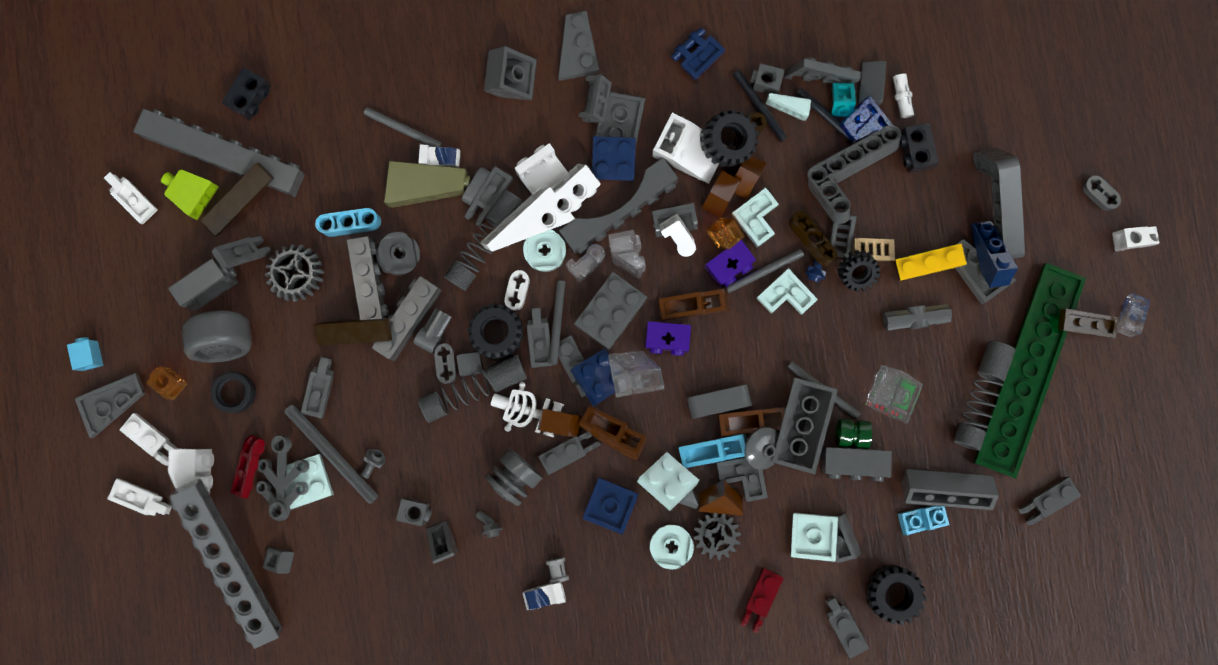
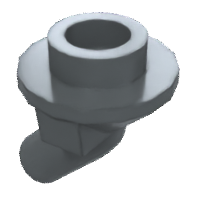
M378 449L367 450L364 461L367 464L360 476L368 479L374 467L381 468L384 465L386 458L382 451Z
M480 510L477 513L476 518L486 524L483 525L482 535H487V538L499 536V531H502L503 527L495 523L483 511Z

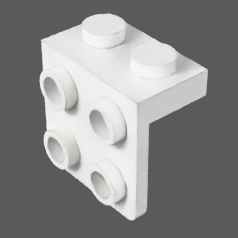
M550 143L546 146H539L534 151V155L521 159L516 164L517 167H515L517 175L531 194L542 185L552 188L568 173L555 156V151Z

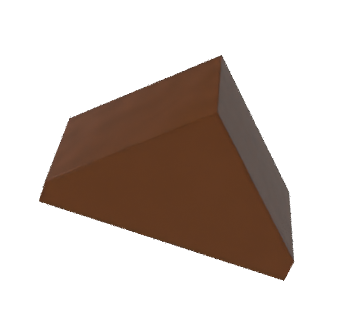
M754 156L745 160L735 176L741 182L734 194L747 200L766 163Z
M722 170L702 208L721 218L741 180Z
M541 409L538 430L563 436L578 437L579 423L582 415Z
M722 480L699 493V512L743 516L742 496L725 480Z

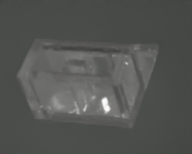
M634 230L609 234L608 243L612 262L635 278H642L646 265L644 256H639V251H641L640 236L635 235Z
M643 351L608 355L616 398L665 389L661 368Z

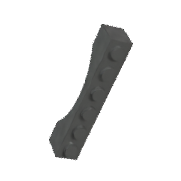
M662 158L646 169L638 191L623 207L599 218H576L559 230V233L574 255L578 252L582 254L587 251L590 246L589 244L593 241L599 242L608 235L606 232L612 228L614 230L620 228L625 223L624 220L626 218L637 216L642 211L641 208L646 204L650 206L658 201L660 194L663 192L667 194L675 189L678 177L665 159Z

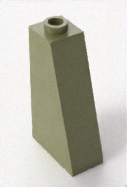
M389 161L384 203L388 207L394 208L463 195L471 183V176H468L466 169Z

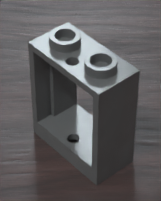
M211 259L168 289L179 306L197 311L239 282L235 277L237 273L233 267L223 270L217 260Z

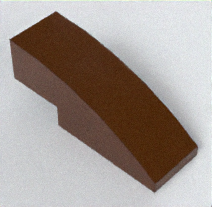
M725 289L695 292L659 299L662 320L729 311L727 291Z
M591 406L588 407L579 423L582 428L594 437L635 461L638 460L647 442V436L628 428L627 423Z
M785 407L719 414L721 436L753 433L762 427L781 430L786 411Z

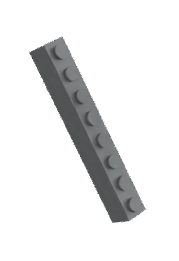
M143 109L133 131L142 138L242 177L256 163L260 162L274 177L267 187L296 197L305 176L299 170L300 166L292 162L287 164L281 163L280 158L268 154L266 157L261 155L260 150L250 146L248 149L243 148L241 143L230 139L229 142L222 140L223 136L212 131L210 134L203 132V128L191 124L189 127L184 125L183 120L176 117L166 118L164 113L156 109H152V112Z

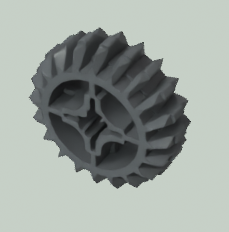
M291 244L290 249L282 246L283 253L276 250L275 254L277 257H269L272 264L265 265L266 268L270 269V272L264 273L266 277L270 278L266 281L267 285H273L270 291L273 293L277 292L276 296L279 298L284 296L286 301H290L292 298L294 302H298L299 296L302 300H306V293L313 296L314 292L312 289H320L316 285L317 281L323 282V279L318 277V275L324 273V270L318 269L323 265L321 261H316L318 255L312 254V250L309 248L305 250V247L299 245L297 248L294 244ZM303 258L309 265V273L303 270ZM291 259L289 265L283 266L287 260ZM287 271H289V272H292V271H293V272H296V271H298V273H300V274H302V275H298V274H297V275H293V276H292V275H291L290 273H288ZM280 273L286 277V288L280 281ZM307 280L303 286L295 289L300 281Z

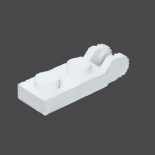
M133 413L120 429L122 433L164 465L168 466L169 458L160 452L161 449L164 447L168 452L169 449H178L169 442L170 439L137 413Z

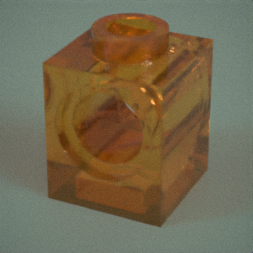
M721 217L706 230L716 247L728 250L745 237L734 219Z
M163 366L155 368L150 373V378L146 382L163 398L174 400L188 384L169 367ZM165 377L168 378L166 387L163 386V379Z

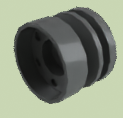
M509 448L500 458L505 468L502 470L497 466H493L492 470L497 474V477L488 472L485 475V479L503 499L512 502L516 506H520L522 500L516 494L518 493L526 498L528 494L523 486L527 485L534 489L543 479V476L520 455Z

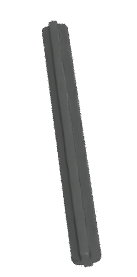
M295 405L288 406L284 411L285 414L367 503H373L378 498V494L316 427L301 414V411Z

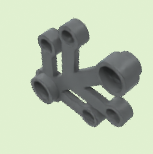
M275 436L271 442L272 450L278 453L277 475L272 470V462L269 459L259 460L257 468L258 471L263 472L269 481H259L256 485V491L262 494L270 504L268 509L269 515L276 521L287 519L290 514V505L300 495L307 494L309 490L306 482H297L294 484L293 490L285 497V491L300 473H306L310 468L308 461L298 460L295 462L292 470L286 475L287 451L292 446V442L287 436ZM271 484L276 489V497L271 492Z

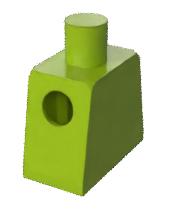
M179 170L176 176L167 172L161 179V182L168 186L164 195L185 214L198 220L219 187L207 179L184 170Z

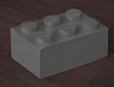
M612 272L574 324L578 329L610 351L648 297Z

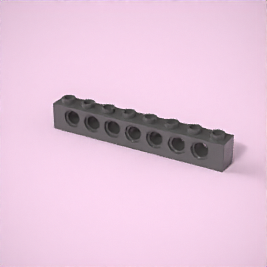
M201 478L175 489L169 496L170 504L175 511H178L183 528L188 530L192 536L193 546L199 549L202 554V561L205 567L209 568L212 572L215 585L221 588L224 601L228 606H231L234 612V619L237 624H241L247 642H251L255 649L279 638L282 626ZM189 504L197 506L198 511L192 510ZM200 524L207 525L209 530L202 529ZM210 543L217 544L220 549H214ZM221 562L228 563L230 567H223ZM236 581L241 586H234L231 582ZM242 600H247L251 604L246 605L242 602ZM252 619H258L261 623H255Z

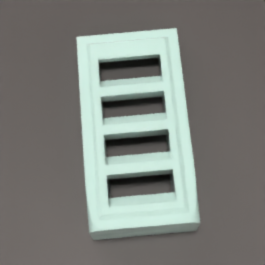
M770 93L766 99V104L806 121L809 116L811 100Z

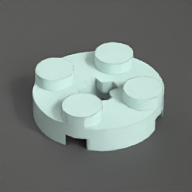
M550 229L526 239L523 253L526 261L532 268L548 272L561 266L566 256V246L562 237ZM543 245H547L549 249L551 248V252H548L546 256H543L541 252L539 253V249H542Z
M669 524L658 528L650 540V552L653 559L663 568L678 569L685 565L692 557L694 550L693 541L689 533L678 525ZM670 541H674V544L678 545V548L674 549L673 553H670L669 549L665 548L666 544H669Z

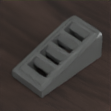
M850 214L849 225L837 224L832 221L831 245L833 247L834 245L846 247L845 251L835 249L837 257H849L848 253L851 252L856 215ZM837 228L847 229L848 234L837 232ZM836 237L847 238V242L835 241Z

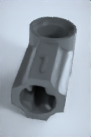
M435 308L425 327H422L416 335L414 344L434 354L436 347L442 341L441 336L452 317Z

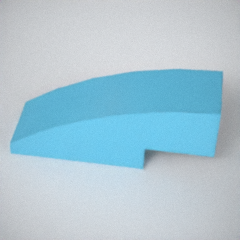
M745 433L679 447L682 465L685 468L744 457L745 444L748 440Z

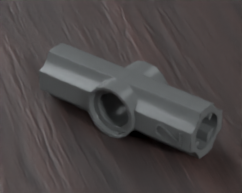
M949 304L929 307L921 305L909 307L906 310L883 313V324L886 331L909 328V330L929 327V325L946 324L951 322L952 311Z

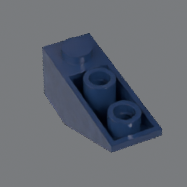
M992 221L972 223L971 229L980 270L989 288L1010 285L1018 267Z

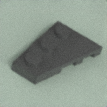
M587 11L566 15L558 80L562 81L599 73Z
M806 57L786 69L784 78L792 79V76H803V81L821 78L824 83L829 84L856 83L860 80L861 72L853 70L852 67L834 66L835 64L832 62L822 63L816 61L815 58Z
M964 239L957 243H962L967 265L955 267V269L981 305L1016 281L1013 278L1010 285L989 288L981 273L976 249Z
M134 373L75 398L89 438L96 437L146 394L139 374Z

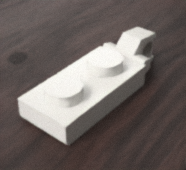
M111 172L104 177L112 186L110 194L139 223L144 224L158 210L125 177L119 179Z
M120 478L115 480L108 496V500L144 515L155 516L156 512L165 515L169 514L172 508L171 505L161 502L163 497L157 493Z

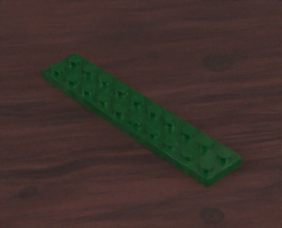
M1048 263L1042 265L1014 344L1016 351L1013 355L1014 357H1012V363H1010L1005 381L1001 382L1004 386H1000L997 394L1000 396L995 398L994 405L996 407L992 406L990 412L992 417H989L986 426L989 428L984 429L987 434H985L981 450L975 454L974 464L1017 479L1068 333L1058 330L1060 309L1076 310L1087 278Z

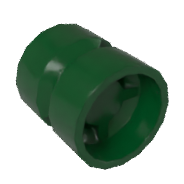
M850 419L838 420L836 426L837 446L850 447L853 444L855 448L869 449L872 440V424L870 421L857 420L856 423H853Z

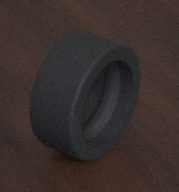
M228 372L218 376L210 390L213 404L219 410L227 413H240L247 410L253 404L256 397V387L253 381L248 376L236 372ZM230 380L240 381L245 387L244 399L237 405H229L222 399L223 386Z

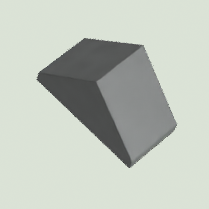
M447 521L426 529L432 562L434 564L450 558L459 552Z

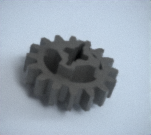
M713 513L711 518L705 514V521L698 520L701 526L694 527L698 535H694L693 539L699 540L695 545L696 548L703 547L701 550L702 555L708 552L709 559L716 555L717 559L721 560L722 554L729 558L728 551L736 552L733 546L734 544L740 545L736 537L741 536V533L735 532V529L739 526L738 524H731L733 521L732 517L726 520L725 514H721L718 517L717 513ZM717 521L715 526L706 528L709 523ZM725 524L730 528L731 536L726 534L724 530ZM719 530L722 538H717L714 542L715 539L712 537V533H717ZM703 536L708 537L710 541L709 548L704 544ZM728 544L725 548L718 550L720 545Z

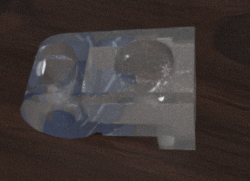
M593 244L588 247L586 254L576 263L573 259H570L565 266L580 283L604 261L605 251L602 246Z
M1130 293L1123 303L1117 332L1130 338L1141 334L1150 300L1135 293Z

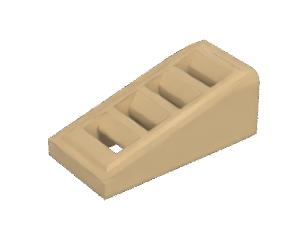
M854 238L852 241L851 251L853 255L855 250H859L861 253V245H864V251L868 253L869 245H872V256L876 261H895L894 239ZM877 245H880V255H877ZM884 245H888L889 256H885Z

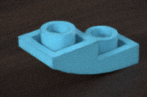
M932 505L898 513L903 535L949 525L945 506Z

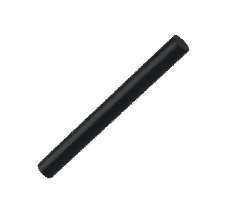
M740 70L736 71L733 74L734 78L759 113L766 117L767 124L779 141L783 142L788 137Z
M803 88L798 91L796 95L800 98L810 99V107L850 143L855 144L860 141L855 134Z

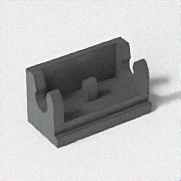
M588 75L585 81H589L590 88L585 112H579L578 117H581L583 122L604 123L612 82L603 75Z
M694 203L652 211L651 216L656 238L663 237L659 224L675 214L679 215L689 231L697 230L698 221Z

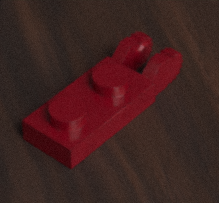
M253 435L247 436L246 440H244L245 442L240 452L230 493L240 498L248 499L249 493L253 488L255 471L259 465V455L264 452L265 441Z
M765 568L762 569L745 606L746 610L740 621L741 626L745 627L748 624L751 613L754 612L758 616L753 624L752 631L755 633L759 631L784 578Z

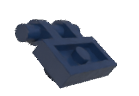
M701 27L696 32L693 31L689 34L688 39L682 45L679 44L675 48V52L670 56L675 62L680 57L684 58L685 60L681 63L680 67L695 81L725 53V49L711 35L705 41L701 38L706 33ZM693 45H697L698 48L691 54L688 50Z

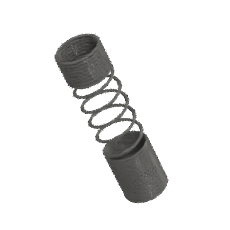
M503 190L485 218L496 228L523 201L513 193ZM479 224L480 229H481L486 235H489V234H488L487 232H485V230H484L481 226H484V227H487V228H489V229H491V230H494V228H492V227H490V226H487V225H485V224ZM473 233V237L479 244H481L475 235H478L482 238H485V236L478 233ZM467 242V246L476 256L464 251L460 252L461 256L471 266L455 260L444 275L447 280L463 291L468 290L476 277L474 273L464 266L476 272H480V270L462 253L486 263L469 244L492 254L490 250L471 242Z
M988 341L977 371L986 380H975L974 384L982 390L970 391L971 395L979 401L971 400L966 402L970 408L977 412H963V415L972 422L959 423L953 440L955 443L973 450H981L982 442H984L983 440L987 433L971 425L984 428L989 427L971 419L965 413L979 414L990 418L992 416L972 407L968 403L973 402L996 407V405L978 398L972 392L1000 396L982 388L976 382H989L1004 386L995 381H1005L1010 363H1012V357H1014L1013 355L1016 351L1014 347L998 341Z
M515 354V356L513 355L503 361L501 360L499 363L497 362L487 368L485 367V370L482 369L488 395L482 389L474 374H472L478 399L475 398L462 378L461 381L466 393L467 404L453 383H451L456 398L457 408L454 407L444 389L441 388L447 413L437 391L418 398L419 407L426 421L430 423L448 415L449 407L447 401L453 409L459 410L458 397L463 404L469 406L468 392L476 401H479L477 385L484 395L489 396L490 391L487 380L494 391L499 392L527 379L518 356Z

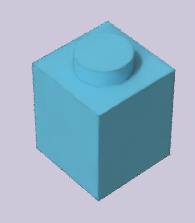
M89 337L75 339V343L67 345L72 370L85 371L103 366L98 341L89 340Z

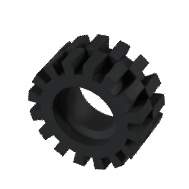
M855 250L854 255L852 252H849L848 258L844 256L842 258L844 263L839 262L838 264L840 266L838 273L840 279L849 290L853 291L854 289L856 292H860L861 288L862 291H866V286L871 288L873 287L872 282L877 283L876 277H880V267L869 252L867 253L862 250L860 253L859 250ZM866 266L865 271L861 275L852 276V272L856 267Z

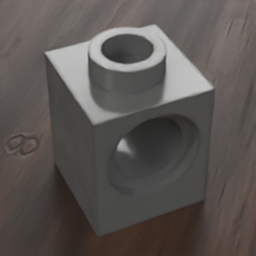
M760 64L758 70H753L750 82L754 83L753 90L766 94H778L785 70ZM767 76L771 79V82L765 83L761 77Z
M402 498L396 521L418 526L425 525L426 522L430 521L432 509H429L430 503ZM413 506L420 509L419 518H414L411 515V508Z

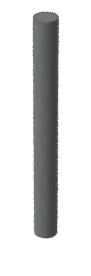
M368 107L364 110V115L426 145L440 148L442 146V142Z
M798 249L734 281L729 286H725V289L729 294L803 257L804 253L801 249Z
M557 281L549 356L550 365H557L565 281Z
M793 361L787 366L789 370L802 380L823 385ZM836 395L834 404L856 420L861 413Z

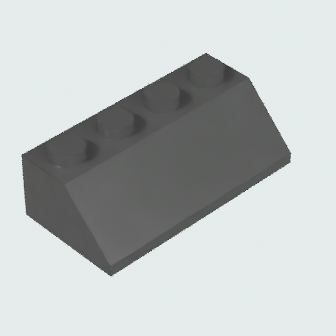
M794 378L776 445V452L772 460L773 463L815 474L838 389Z

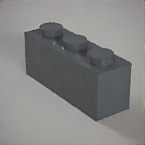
M822 447L821 473L827 474V478L841 479V475H849L851 480H862V476H871V481H884V477L891 478L892 451Z

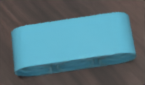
M363 208L320 215L316 219L315 225L322 234L333 237L377 230L381 225V218L374 210ZM369 215H374L373 222L366 224V218ZM352 218V225L345 227V221ZM331 221V228L324 230V224Z

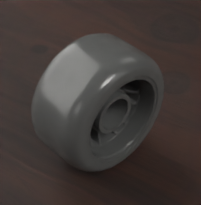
M232 311L204 312L191 316L182 325L183 351L193 361L205 363L231 361L245 356L251 350L250 323L240 313Z

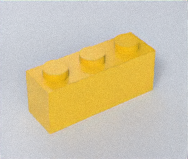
M962 243L895 260L900 280L967 265Z

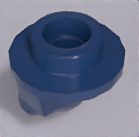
M814 258L813 267L807 266L804 273L808 275L807 279L818 283L820 279L825 280L826 272L821 270L822 265Z

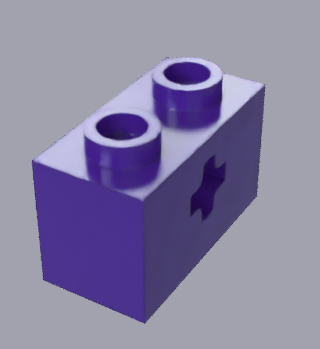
M740 239L709 261L705 268L719 287L722 285L727 287L737 280L735 276L740 272L744 275L753 269L752 264L756 259ZM729 262H735L736 265L734 269L732 267L729 269L727 268Z
M648 321L645 349H650L649 353L662 354L663 350L671 351V355L684 356V352L688 353L691 325ZM666 334H670V338L674 339L669 345L666 344L665 340H662Z

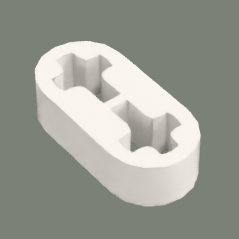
M517 270L511 274L505 295V304L512 311L520 310L523 307L530 279L522 270ZM523 275L522 277L526 281L520 284L519 289H516L517 282L514 279ZM515 292H518L517 299L520 300V303L512 306L509 299L514 298Z

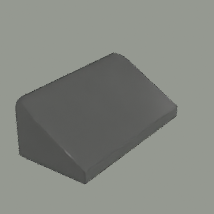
M886 61L862 63L858 104L880 106L883 102Z
M845 513L838 515L836 561L840 563L855 559L861 555L860 548Z

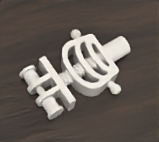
M524 382L519 383V390H512L510 398L499 394H494L491 406L505 410L503 419L508 422L504 428L507 432L511 430L512 425L517 427L527 426L533 417L540 420L541 410L536 409V398L531 392L524 391ZM520 394L523 396V404L519 403ZM527 396L532 400L531 408L527 406ZM546 398L543 409H548L550 399ZM554 401L552 410L561 412L564 404ZM516 412H518V417L515 420H512V417L515 415ZM525 414L529 416L525 422L518 423ZM538 421V424H537V427H536L535 432L540 433L541 431L538 430V425H539V421ZM543 432L545 435L554 437L553 433Z

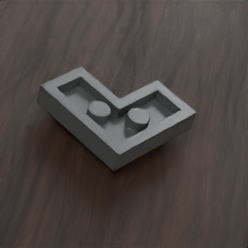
M745 457L716 463L719 481L725 480L727 483L742 481L745 502L768 498L763 471L751 467Z

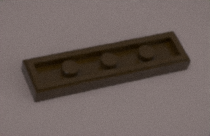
M260 162L256 163L201 221L215 236L219 235L270 184L274 177Z
M388 318L314 324L318 345L385 342L392 340Z

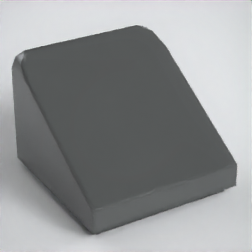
M479 352L456 355L461 377L482 373Z
M268 547L263 568L277 574H288L291 569L294 553Z

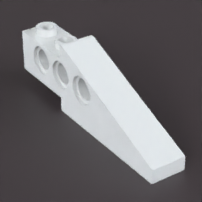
M577 164L552 188L542 185L480 243L485 249L495 251L575 220L571 212L578 210L582 205L581 202L593 196L597 191L596 188L601 184L586 165ZM577 184L578 191L576 194H573V187ZM562 199L563 205L558 209L557 203ZM545 213H547L548 218L546 222L543 223L542 216Z

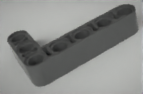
M886 126L809 169L808 188L834 223L843 224L850 218V201L837 183L898 150L901 131L897 126ZM838 209H843V210H845V211L838 212V211H836V210H838Z
M999 148L975 152L973 155L975 168L991 177L994 226L1012 258L1024 257L1025 242L1019 160L1016 156Z

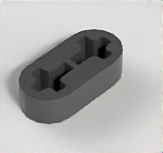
M481 167L477 171L463 194V202L470 206L472 205L475 196L491 173L489 170Z
M1092 176L1083 182V192L1102 210L1110 211L1121 204L1119 193L1100 176ZM1095 182L1097 184L1096 189L1092 190V183ZM1111 197V204L1108 205L1106 203L1108 201L1107 198Z
M443 343L438 345L434 352L436 374L440 382L451 384L457 378L455 351L452 346ZM443 348H446L447 351H450V354L447 355V362L445 363L444 357L439 356V352H442ZM445 365L448 366V371L453 373L447 381L445 377H442V373H445Z

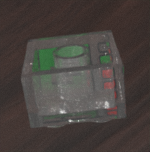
M881 365L865 405L877 412L908 424L923 384L902 370Z

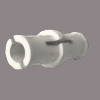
M907 74L896 75L893 77L896 89L895 100L898 101L900 118L914 116L911 103L912 92L909 91Z

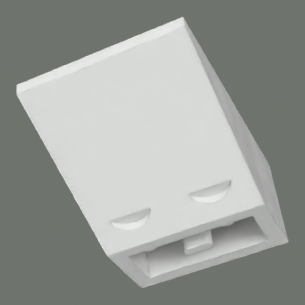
M672 113L653 150L652 157L658 160L664 158L668 165L708 184L719 164H713L711 157L706 158V150L702 151L701 146L704 145V142H700V137L704 135L701 133L702 129L694 123Z
M169 449L168 473L175 488L177 489L201 478L210 495V488L213 485L211 467L214 464L212 449ZM189 504L192 510L198 511L197 506Z

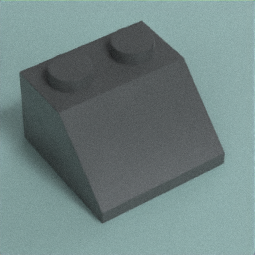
M506 46L489 50L484 91L502 98L532 100L537 59Z

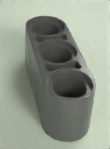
M747 385L687 398L691 419L752 406Z

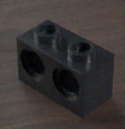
M243 67L223 99L222 104L250 121L252 117L257 115L262 100L269 95L271 85L264 78ZM257 83V87L250 90L252 84ZM247 101L246 105L240 108L241 102Z
M930 123L905 127L901 131L899 146L903 147L904 155L902 160L904 167H907L908 173L933 169L939 164ZM911 135H916L919 142H914L911 139ZM915 155H920L923 163L918 162L915 159Z

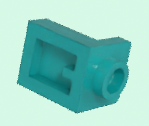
M833 83V106L831 110L833 116L844 117L853 115L856 104L854 83Z

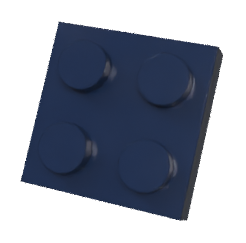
M593 136L592 174L596 179L634 181L636 138Z
M606 348L570 370L593 406L629 384Z
M598 478L582 519L623 535L639 494Z

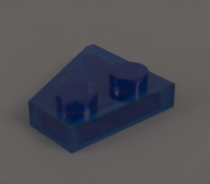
M869 96L839 126L851 141H855L893 124Z

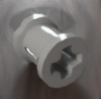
M565 557L546 561L551 574L550 583L569 580V575H566L564 566Z

